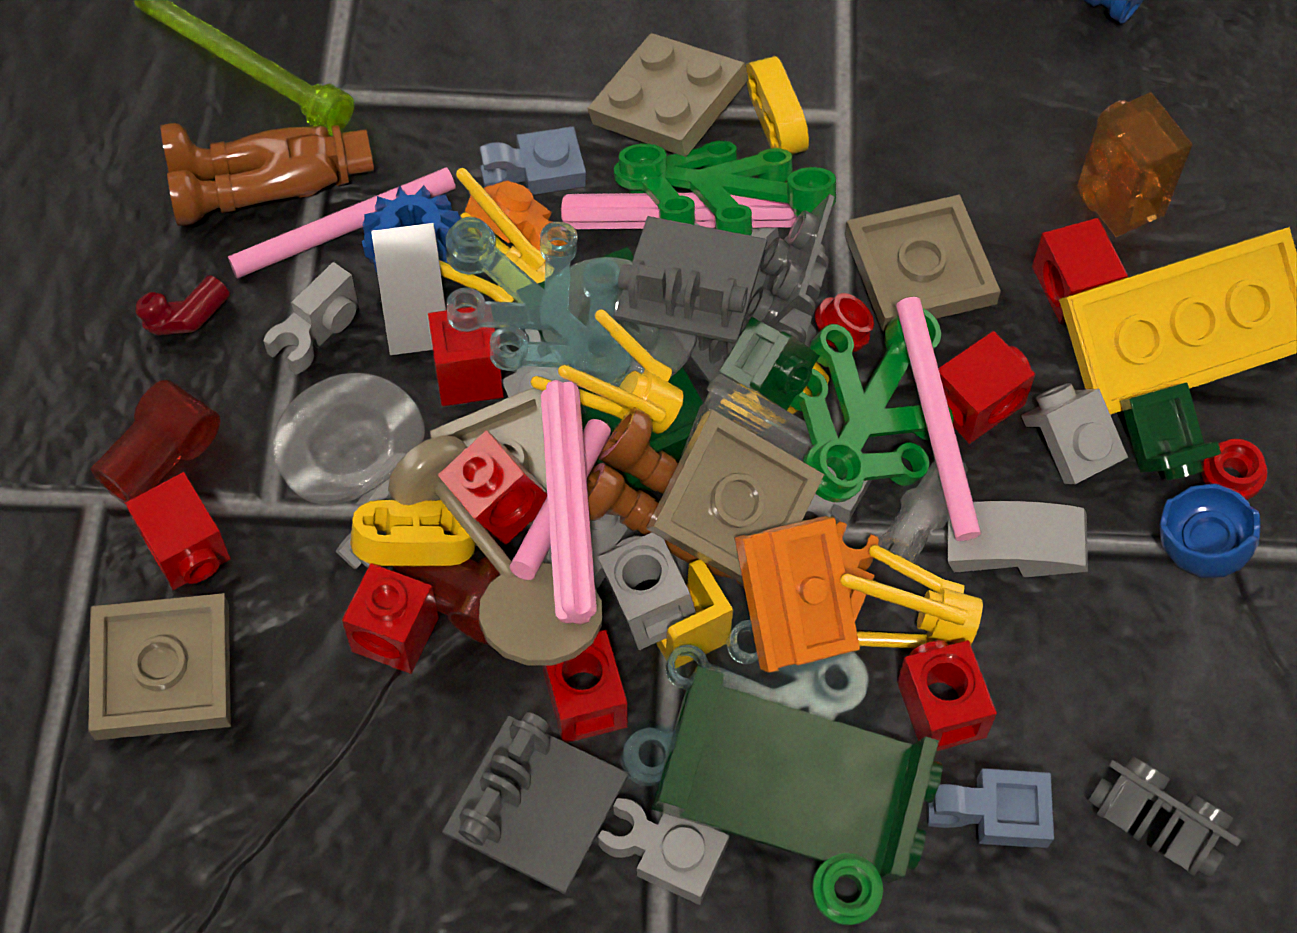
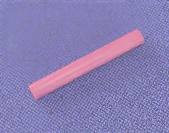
M598 419L589 420L583 430L586 479L611 434L610 427ZM548 496L510 564L512 573L525 580H532L535 577L551 547Z

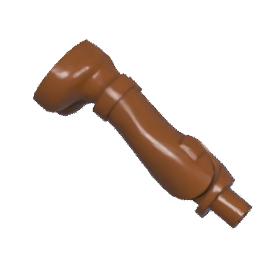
M170 123L161 125L163 147L169 171L167 172L168 184L176 223L178 226L194 224L200 221L206 213L221 208L222 213L236 211V208L263 202L311 196L329 185L335 184L339 186L349 183L348 175L374 171L367 130L340 133L339 125L331 126L333 137H330L327 128L322 126L278 128L254 133L224 143V141L210 143V149L197 147L191 141L186 129L180 124Z
M636 407L632 408L623 417L607 440L598 457L604 463L596 465L587 477L590 521H597L606 514L620 516L619 522L632 531L637 530L645 536L652 533L646 527L659 502L655 501L652 496L644 491H636L627 485L622 474L613 468L640 479V483L664 494L679 462L663 450L656 453L650 446L649 440L653 430V421L648 414ZM664 539L670 553L687 563L698 560L697 557ZM705 563L708 569L710 570L711 574L734 579L729 575L721 572L720 570L714 568L713 566ZM737 581L738 584L744 587L743 583Z

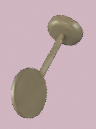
M438 436L425 440L411 449L397 463L390 476L388 491L391 499L403 505H413L425 500H441L501 574L489 584L480 600L479 625L487 643L503 657L525 665H555L577 657L592 645L602 626V601L596 589L597 611L595 615L591 616L589 622L580 625L560 622L555 615L552 563H542L532 580H525L514 575L510 570L512 562L488 531L469 514L438 476L443 469L467 448L465 443L455 436Z

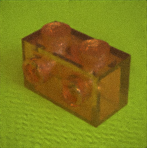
M1152 92L1129 102L1126 100L1115 102L1100 114L1077 185L1085 205L1090 210L1096 211L1115 237L1166 214L1193 145Z

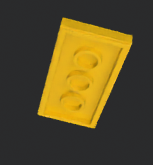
M1290 227L1272 231L1059 299L1085 389L1099 388L1110 414L1123 411L1120 400L1186 382L1190 389L1297 353V252Z

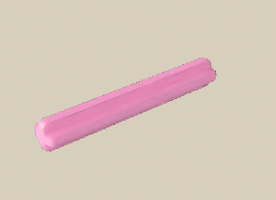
M646 193L567 194L563 197L561 204L562 221L568 229H643L647 216L659 218L658 206ZM678 193L680 196H687L693 199L695 203V221L697 224L703 227L716 228L715 215L694 193ZM731 195L738 204L745 205L752 210V228L792 227L797 218L794 214V209L788 203Z
M553 380L547 383L546 389L541 394L555 615L562 623L580 625L589 622L591 616L595 615L597 611L580 391L573 382L562 383L559 380Z

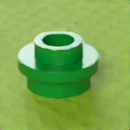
M843 853L827 859L819 866L812 882V896L816 907L828 920L840 925H855L866 921L877 911L883 896V884L879 872L870 861L856 854ZM839 877L851 878L856 883L858 895L854 902L845 903L837 898L834 886Z

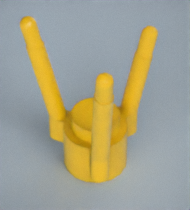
M459 168L456 172L457 178L514 246L511 248L506 246L484 225H481L470 214L464 212L460 215L463 224L501 258L500 262L491 272V275L500 282L497 285L439 260L441 276L487 295L507 309L513 300L517 302L516 292L550 279L555 270L545 263L547 256L530 244L465 168Z
M600 309L596 311L595 319L645 369L642 374L637 371L630 372L624 378L619 388L568 365L559 367V376L593 392L590 393L579 389L581 405L611 414L621 420L632 408L636 407L651 417L653 421L652 432L656 434L664 432L677 417L684 397L683 391L668 382L672 374V368L654 359L605 310ZM534 376L530 383L535 389L544 391L547 383L552 380Z
M872 545L869 548V554L873 558L933 591L928 590L925 596L922 597L851 574H844L841 577V584L847 588L919 611L917 628L927 631V634L857 631L859 646L915 649L925 643L938 640L946 641L948 645L969 640L971 645L974 641L981 620L983 601L981 598L964 594V585L942 579L878 545Z

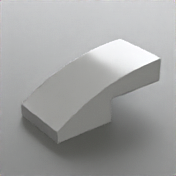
M434 223L371 231L390 355L433 350L428 313L446 310Z
M1025 501L973 502L981 535L966 541H956L948 512V563L954 573L1018 567L1023 577L1088 572L1087 513L1082 507Z

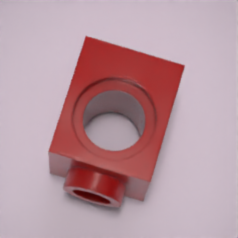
M1099 218L1042 233L1032 265L1060 324L1066 323L1059 299L1128 277Z
M491 305L428 313L441 405L449 406L503 398L500 357Z
M995 331L938 368L947 404L953 414V427L969 444L1025 406L1036 375L1031 370L1030 363L1025 355L1018 348L1008 346Z
M487 430L438 474L469 514L505 545L536 518L547 498L546 490L520 460Z
M184 472L125 502L141 537L172 590L186 583H198L209 578L217 571L221 564L231 559L219 529Z
M370 563L342 619L351 651L412 674L439 618L432 585Z
M606 630L599 631L592 645L577 657L555 665H543L544 677L563 742L569 743L628 728L627 700ZM583 672L590 673L600 680L594 687L586 690L574 689L566 683L571 676Z
M942 640L932 641L912 650L909 656L904 658L897 684L918 741L925 736L938 740L936 751L987 738L997 712L969 640L948 645L946 641ZM934 683L947 684L958 693L959 698L952 701L939 699L931 693L928 686Z

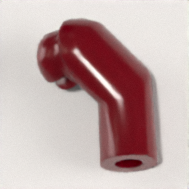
M207 275L184 300L167 302L163 294L149 292L138 300L135 311L138 318L143 320L142 327L156 336L192 333L198 330L229 298L230 293L222 282L211 275Z

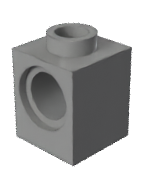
M650 533L645 536L626 538L615 545L612 551L598 556L609 587L638 650L667 638V629L671 625L696 614L690 592L664 539L658 535ZM648 579L659 580L650 589L643 591L634 590L642 581Z

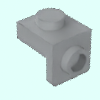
M1072 383L1055 387L1036 397L1039 407L1021 415L1026 427L1041 428L1064 484H1077L1128 458L1099 388L1074 390Z

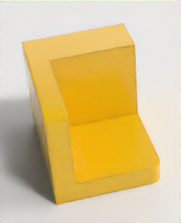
M700 559L689 563L688 584L686 585L696 614L671 625L667 629V638L656 643L671 670L730 643L733 609L707 565Z

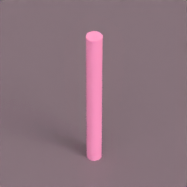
M447 167L400 186L407 195H415L425 185L431 194V198L456 189L453 177ZM398 187L377 196L394 200L396 199ZM377 196L228 256L236 278L238 279L362 228L364 214L375 212L374 206Z
M905 298L896 304L954 536L956 541L971 540L980 536L981 531L920 298Z

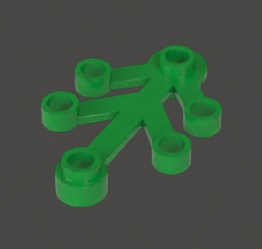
M728 141L709 142L701 148L691 150L686 157L679 154L666 156V151L658 145L636 144L624 148L619 153V162L614 167L616 183L627 188L631 193H646L658 206L659 218L695 225V203L693 199L687 196H680L672 186L688 188L715 215L716 229L744 235H751L753 232L752 210L745 205L738 204L731 195L788 203L794 209V214L797 217L804 210L811 213L829 194L835 197L832 207L836 203V176L834 173L817 167L802 168L792 172V154L780 148L766 149L758 153V155L737 160V147ZM702 166H703V169H699V170L694 169V168H698V167H702Z
M923 308L934 349L940 342L941 329L936 318ZM898 315L886 327L885 345L887 351L864 391L852 355L854 341L847 329L837 324H830L825 326L811 341L810 348L820 355L817 362L825 367H829L845 420V424L837 436L825 402V397L828 394L827 381L819 371L812 368V375L807 386L810 388L813 397L806 395L802 391L794 398L791 406L803 412L813 446L805 454L803 462L824 474L815 493L824 500L836 503L845 502L855 496L861 490L863 482L868 480L890 478L898 485L910 486L922 478L929 470V458L926 452L914 443H904L893 452L869 454L861 452L868 437L915 433L921 439L930 441L921 404L884 409L910 364ZM826 339L836 345L838 352L833 351L828 346ZM949 408L950 416L953 423V414L951 409ZM901 457L911 463L913 472L903 465ZM828 467H830V468H832V469L834 470V472L836 473V476H837V477H835V476L830 472V470L828 469Z

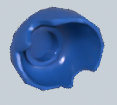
M1219 484L1190 486L1173 499H1168L1164 505L1159 525L1163 549L1175 565L1183 571L1199 578L1226 577L1241 570L1254 555L1260 539L1259 511L1251 507L1249 502L1240 493Z

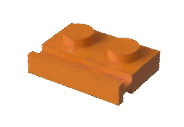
M823 516L764 530L753 535L734 537L761 670L770 673L778 671V668L793 664L801 665L860 650L849 588L843 586L840 582L841 577L846 573L835 517Z

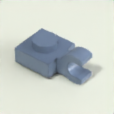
M574 126L517 135V149L505 143H489L480 147L483 165H480V171L484 187L507 180L514 183L525 181L526 188L532 195L585 187L586 171Z
M982 769L977 776V788L949 784L939 785L931 803L927 802L928 826L954 828L968 824H978L979 844L1048 848L1054 840L1051 773Z

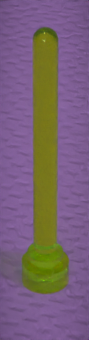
M134 0L136 7L299 104L302 113L306 115V120L311 126L326 127L329 135L333 136L331 126L339 125L341 131L349 122L354 110V99L350 94L333 84H315L313 86L169 0Z

